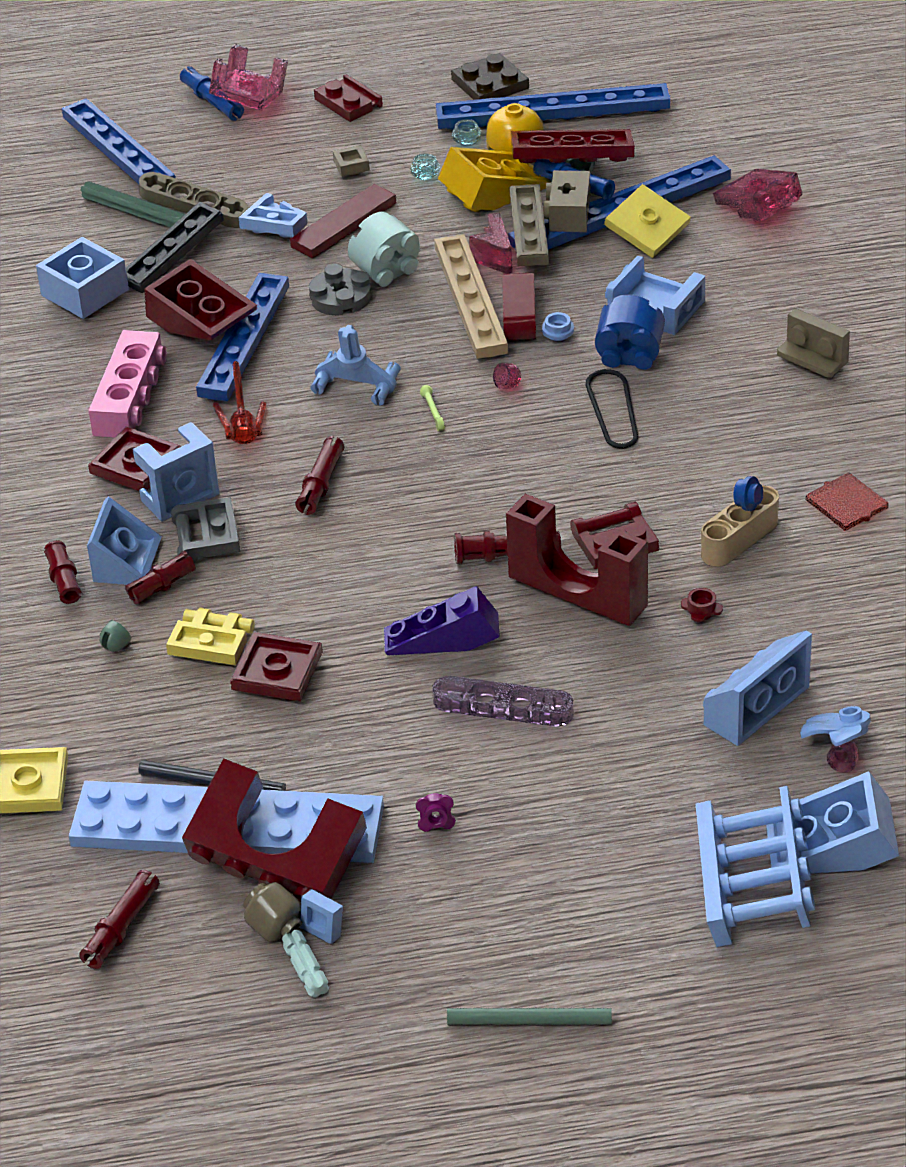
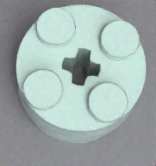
M377 212L363 220L359 225L362 230L357 237L352 235L349 241L348 256L350 260L362 271L367 272L369 277L381 287L388 286L393 279L403 274H412L418 267L419 237L395 216L389 215L387 212Z

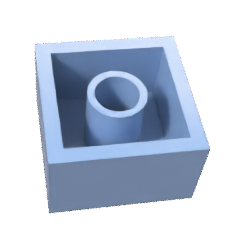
M80 237L36 265L41 296L82 319L129 290L124 259L84 237Z

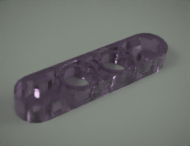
M455 676L441 677L432 685L433 704L437 709L444 712L547 726L567 725L574 717L573 698L569 693L562 690ZM482 695H489L494 698L490 702H479L476 700L477 697ZM517 700H526L530 702V704L525 707H516L512 705V703Z

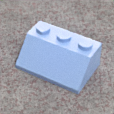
M805 630L776 640L765 650H760L744 667L735 670L729 679L718 688L710 690L703 701V725L736 746H739L808 689L812 633Z

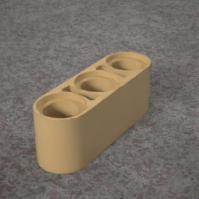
M762 485L763 499L755 510L745 511L733 502L708 520L701 529L702 561L710 566H724L775 529L778 525V491L770 486Z

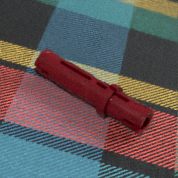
M329 436L324 440L323 447L311 472L304 477L301 494L295 502L299 512L303 513L306 505H309L306 515L315 513L320 498L326 495L329 489L328 481L345 448L343 441L338 437L333 446L331 444L334 436Z
M140 870L107 918H102L94 928L95 934L79 953L83 963L86 962L90 955L95 953V956L87 965L88 967L93 969L101 968L114 946H119L126 937L125 931L153 892L158 889L160 881L156 875L149 884L145 885L146 880L152 874L151 871Z

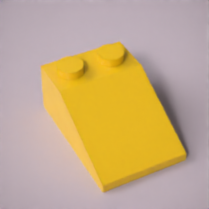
M450 147L438 179L447 187V191L463 201L465 208L474 212L496 210L510 204V186L540 184L541 191L546 189V183H551L549 179L535 175L533 171L534 166L530 163H521L519 159H513L512 152Z

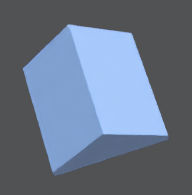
M109 496L103 502L87 544L93 582L127 585L150 571L162 536Z

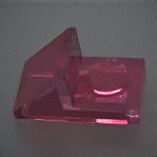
M500 212L488 214V227H483V233L474 234L469 237V246L475 262L505 274L512 273V249Z

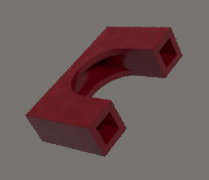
M525 493L506 513L508 573L510 578L628 626H631L648 606V541L616 529L598 549V573H594L576 565L560 547L556 536L554 504Z
M223 758L182 836L188 855L201 864L209 865L212 862L223 866L227 873L237 878L248 876L258 880L259 884L265 883L266 885L273 882L279 883L300 902L302 896L311 889L332 899L367 829L363 811L327 798L311 832L299 846L279 854L257 851L243 840V828L263 789L259 773Z

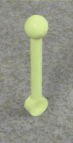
M424 385L420 388V395L426 398L434 417L437 431L445 430L443 418L440 417L431 396L433 390L429 385Z

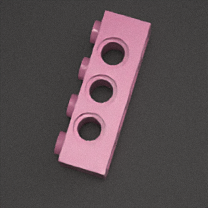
M122 330L89 408L93 436L115 438L126 426L132 429L140 426L144 405L147 406L150 402L152 385L157 384L159 368L166 362V347L161 344L160 333Z

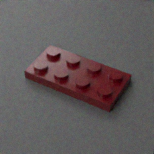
M630 129L511 131L513 159H519L521 163H534L537 159H549L553 163H562L570 158H579L581 162H595L597 158H609L610 161L623 162L627 158L634 157L635 145Z

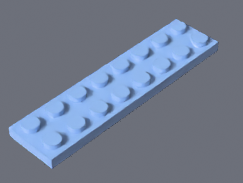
M84 781L69 833L70 846L188 853L182 836L208 787ZM262 790L245 822L243 840L253 849L263 853L279 854L290 851L299 846L308 837L327 798L363 811L367 829L350 862L374 863L384 809L383 796Z

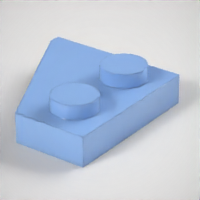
M269 193L263 195L239 217L240 229L252 230V232L258 234L266 232L279 234L280 237L284 238L294 237L308 224L306 212L299 208H293L291 204L285 201L280 202V205L274 202L273 195Z

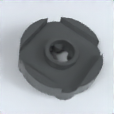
M339 264L327 265L324 268V272L316 275L308 285L312 306L317 311L328 315H343V310L353 308V313L360 311L371 300L369 274L364 271L343 268Z

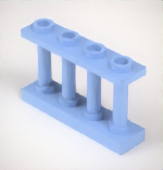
M788 786L779 787L782 806L723 818L722 814H715L711 800L695 804L706 918L716 947L732 944L730 928L736 927V922L796 910L802 928L811 926L809 911L815 910V903L811 887H805V881L811 880V873L807 857H801V851L807 850V843L803 828L797 827V822L803 821V813L799 799L791 798ZM784 821L785 835L728 847L725 843H721V838H726L727 833ZM786 850L788 852L789 864L734 876L724 872V868L729 867L730 862ZM789 880L792 883L793 894L738 906H733L732 903L727 901V897L733 896V892Z

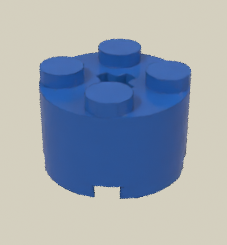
M621 295L613 298L612 303L606 306L605 304L601 311L595 336V347L602 357V363L610 368H615L619 365H631L642 370L649 369L657 358L665 325L662 311L658 307L656 311L649 305V300L636 295Z

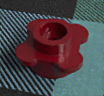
M708 588L693 589L689 592L688 598L681 600V608L687 610L691 614V620L695 622H703L712 615H720L723 612V605L716 603V594Z

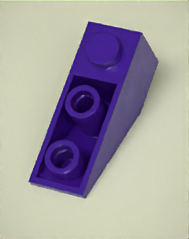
M478 586L472 587L384 627L385 653L387 656L470 651L500 637L498 611Z

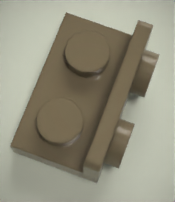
M794 308L788 314L787 340L777 348V356L831 378L848 363L850 331Z

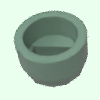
M110 620L100 633V644L111 652L123 649L131 641V635L126 628L114 620Z

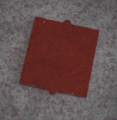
M849 472L831 482L825 481L823 486L806 494L805 497L808 503L844 531L863 521L869 522L872 516L882 512L889 506V502Z

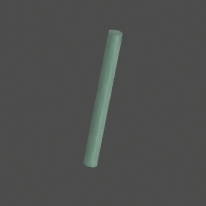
M447 1008V1025H612V1008Z

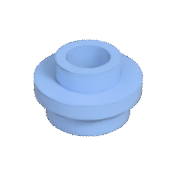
M551 313L542 324L543 335L553 341H563L574 332V324L565 313Z

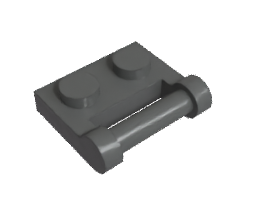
M231 497L181 504L171 510L172 522L176 525L179 540L177 555L185 551L195 563L198 558L240 552ZM196 519L200 520L203 540L199 541L192 540L190 528L191 521Z

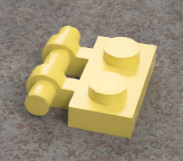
M199 608L197 611L185 609L183 621H177L166 644L167 653L173 656L236 665L247 643L246 633H253L255 621L254 619L242 618V615L230 612L228 615L212 613L211 609Z

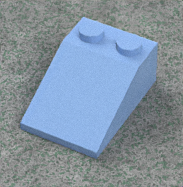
M869 771L799 800L803 821L797 822V827L803 828L807 843V850L801 851V857H807L811 874L866 870L899 856L890 799ZM784 821L766 825L768 838L785 835ZM787 850L770 854L771 868L789 864Z

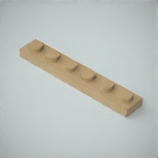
M465 234L434 239L435 251L476 358H491L496 355L508 354L507 340Z

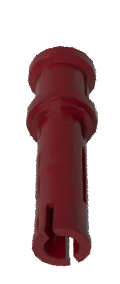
M484 531L483 535L462 536L461 533H454L456 564H462L463 560L477 559L492 562V560H495V557L508 556L507 535L494 536V533H490V531ZM556 531L557 540L561 547L560 532Z

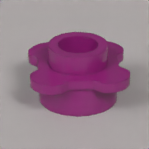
M432 793L419 798L416 802V809L420 812V819L418 820L419 829L424 832L440 827L451 829L456 823L455 817L451 815V808L454 805L453 799L449 795ZM437 811L439 814L434 816L432 812Z

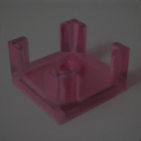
M235 44L230 49L228 65L221 58L214 61L209 94L262 111L283 92L288 60L276 57L273 61L271 75H262L245 69L248 48Z

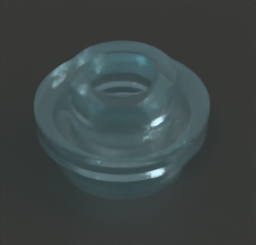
M461 120L455 124L452 138L463 146H470L480 140L481 129L478 127L477 122L473 120Z
M419 154L413 158L410 172L420 180H430L440 172V164L434 155Z

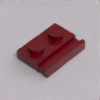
M348 74L343 75V79L340 81L338 79L331 80L314 89L315 100L349 122L372 112V107L374 106L379 108L383 106L381 95Z

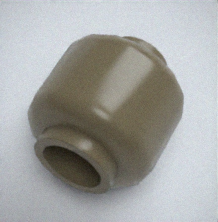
M279 883L259 884L249 893L243 903V907L246 909L244 912L245 922L267 941L274 942L279 940L285 933L288 934L294 930H299L302 925V921L299 919L301 902Z

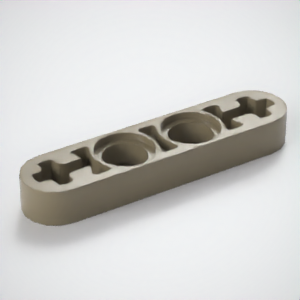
M147 172L139 178V194L143 199L184 213L189 212L199 202L209 201L215 204L212 208L222 212L224 221L220 224L227 227L240 228L239 217L249 209L248 204L239 198L161 173ZM175 193L187 194L184 198H175L172 195Z

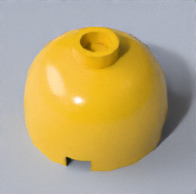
M517 103L504 106L494 112L487 123L488 150L492 148L496 151L512 152L511 131L544 130L543 122L534 110Z

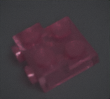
M754 169L717 190L713 195L717 205H726L732 209L737 208L739 218L762 222L769 219L771 215H775L779 209L787 208L792 205V202H797L803 193L797 172Z

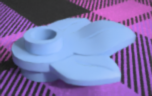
M850 706L841 709L839 713L815 715L806 720V724L801 728L800 736L801 738H806L815 734H830L833 745L839 746L868 732V725L871 722L870 714L867 711L861 710L860 707Z

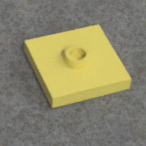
M642 184L605 218L604 225L651 258H654L690 223L691 216Z
M67 747L0 750V813L62 811L68 763Z

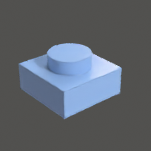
M311 889L301 898L300 920L302 925L300 928L332 944L341 937L343 905Z

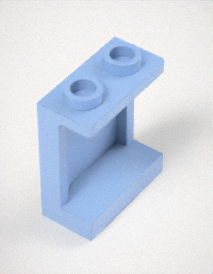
M636 256L629 265L627 264L623 268L621 274L608 284L605 298L608 300V305L612 303L613 298L621 295H636L649 300V305L656 311L658 307L664 315L665 325L663 332L675 335L705 302V275L694 272L682 284L645 272L644 257Z

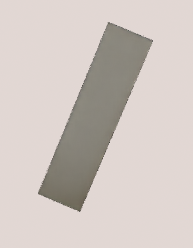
M540 184L510 186L517 266L548 265L549 256Z

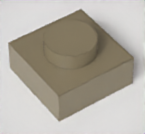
M361 145L333 151V161L341 176H353L360 172L370 171L369 160Z

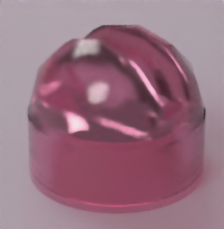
M499 363L494 369L493 381L499 389H512L519 385L522 373L514 364Z
M852 741L839 746L832 745L827 753V762L835 771L841 773L850 772L855 768L859 760V748ZM844 751L848 753V760L842 759Z

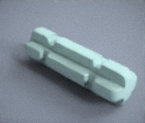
M294 930L291 933H285L282 937L283 948L287 955L291 957L290 961L299 978L305 983L304 987L307 993L313 998L318 997L320 994H326L329 990L328 980L324 972L319 970L321 967L310 946L305 944L306 939L302 932Z

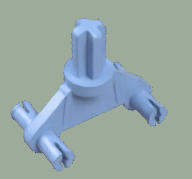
M347 325L340 328L338 331L340 349L337 352L334 351V354L333 351H330L325 361L317 366L315 370L316 378L310 389L315 394L317 392L322 394L327 383L332 382L335 377L374 384L376 390L371 396V401L375 405L378 402L379 406L383 405L387 395L392 393L397 385L396 377L401 370L400 365L394 362V365L393 362H389L384 371L367 357L365 348L359 344L358 333L354 330V326Z

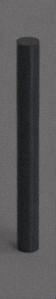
M141 760L138 768L140 775L207 786L210 785L216 773L214 771ZM260 779L263 786L262 790L286 791L285 783Z

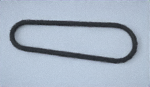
M611 369L593 372L587 377L585 386L606 442L615 448L631 447L638 440V432L626 377L622 373ZM598 375H615L623 382L633 432V439L627 443H616L609 437L590 386V381Z

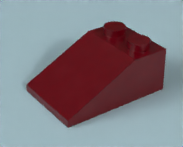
M192 259L184 262L144 289L147 318L167 332L195 338L213 340L257 310V304Z

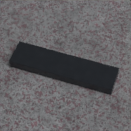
M202 202L197 203L126 267L128 287L143 294L146 287L163 276L224 221L222 212Z

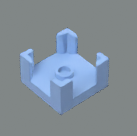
M192 422L178 428V432L189 443L163 456L149 443L142 444L133 449L136 464L149 476L151 492H148L145 488L139 490L141 501L161 522L171 518V510L177 505L206 501L219 495L213 442Z

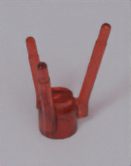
M234 361L233 376L237 411L233 413L230 421H228L217 402L213 403V408L225 429L226 439H232L239 444H248L254 441L257 436L262 435L261 426L266 402L260 403L256 419L248 410H245L239 362Z

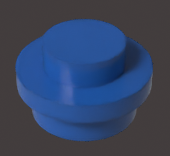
M747 476L745 479H739L736 482L733 492L735 505L742 507L745 511H753L762 502L763 487L755 476Z

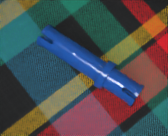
M188 66L187 70L184 68L181 71V82L193 89V93L197 97L206 99L232 121L237 120L235 116L239 119L244 113L243 105L213 84L214 81L210 77L201 75L192 66Z
M537 159L533 167L535 175L551 180L554 170L581 171L572 168L567 162L553 163L549 159ZM590 173L591 193L604 199L611 198L615 191L614 181Z

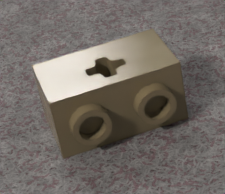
M553 171L552 183H546V200H544L543 209L544 219H549L550 231L587 232L591 198L590 171Z

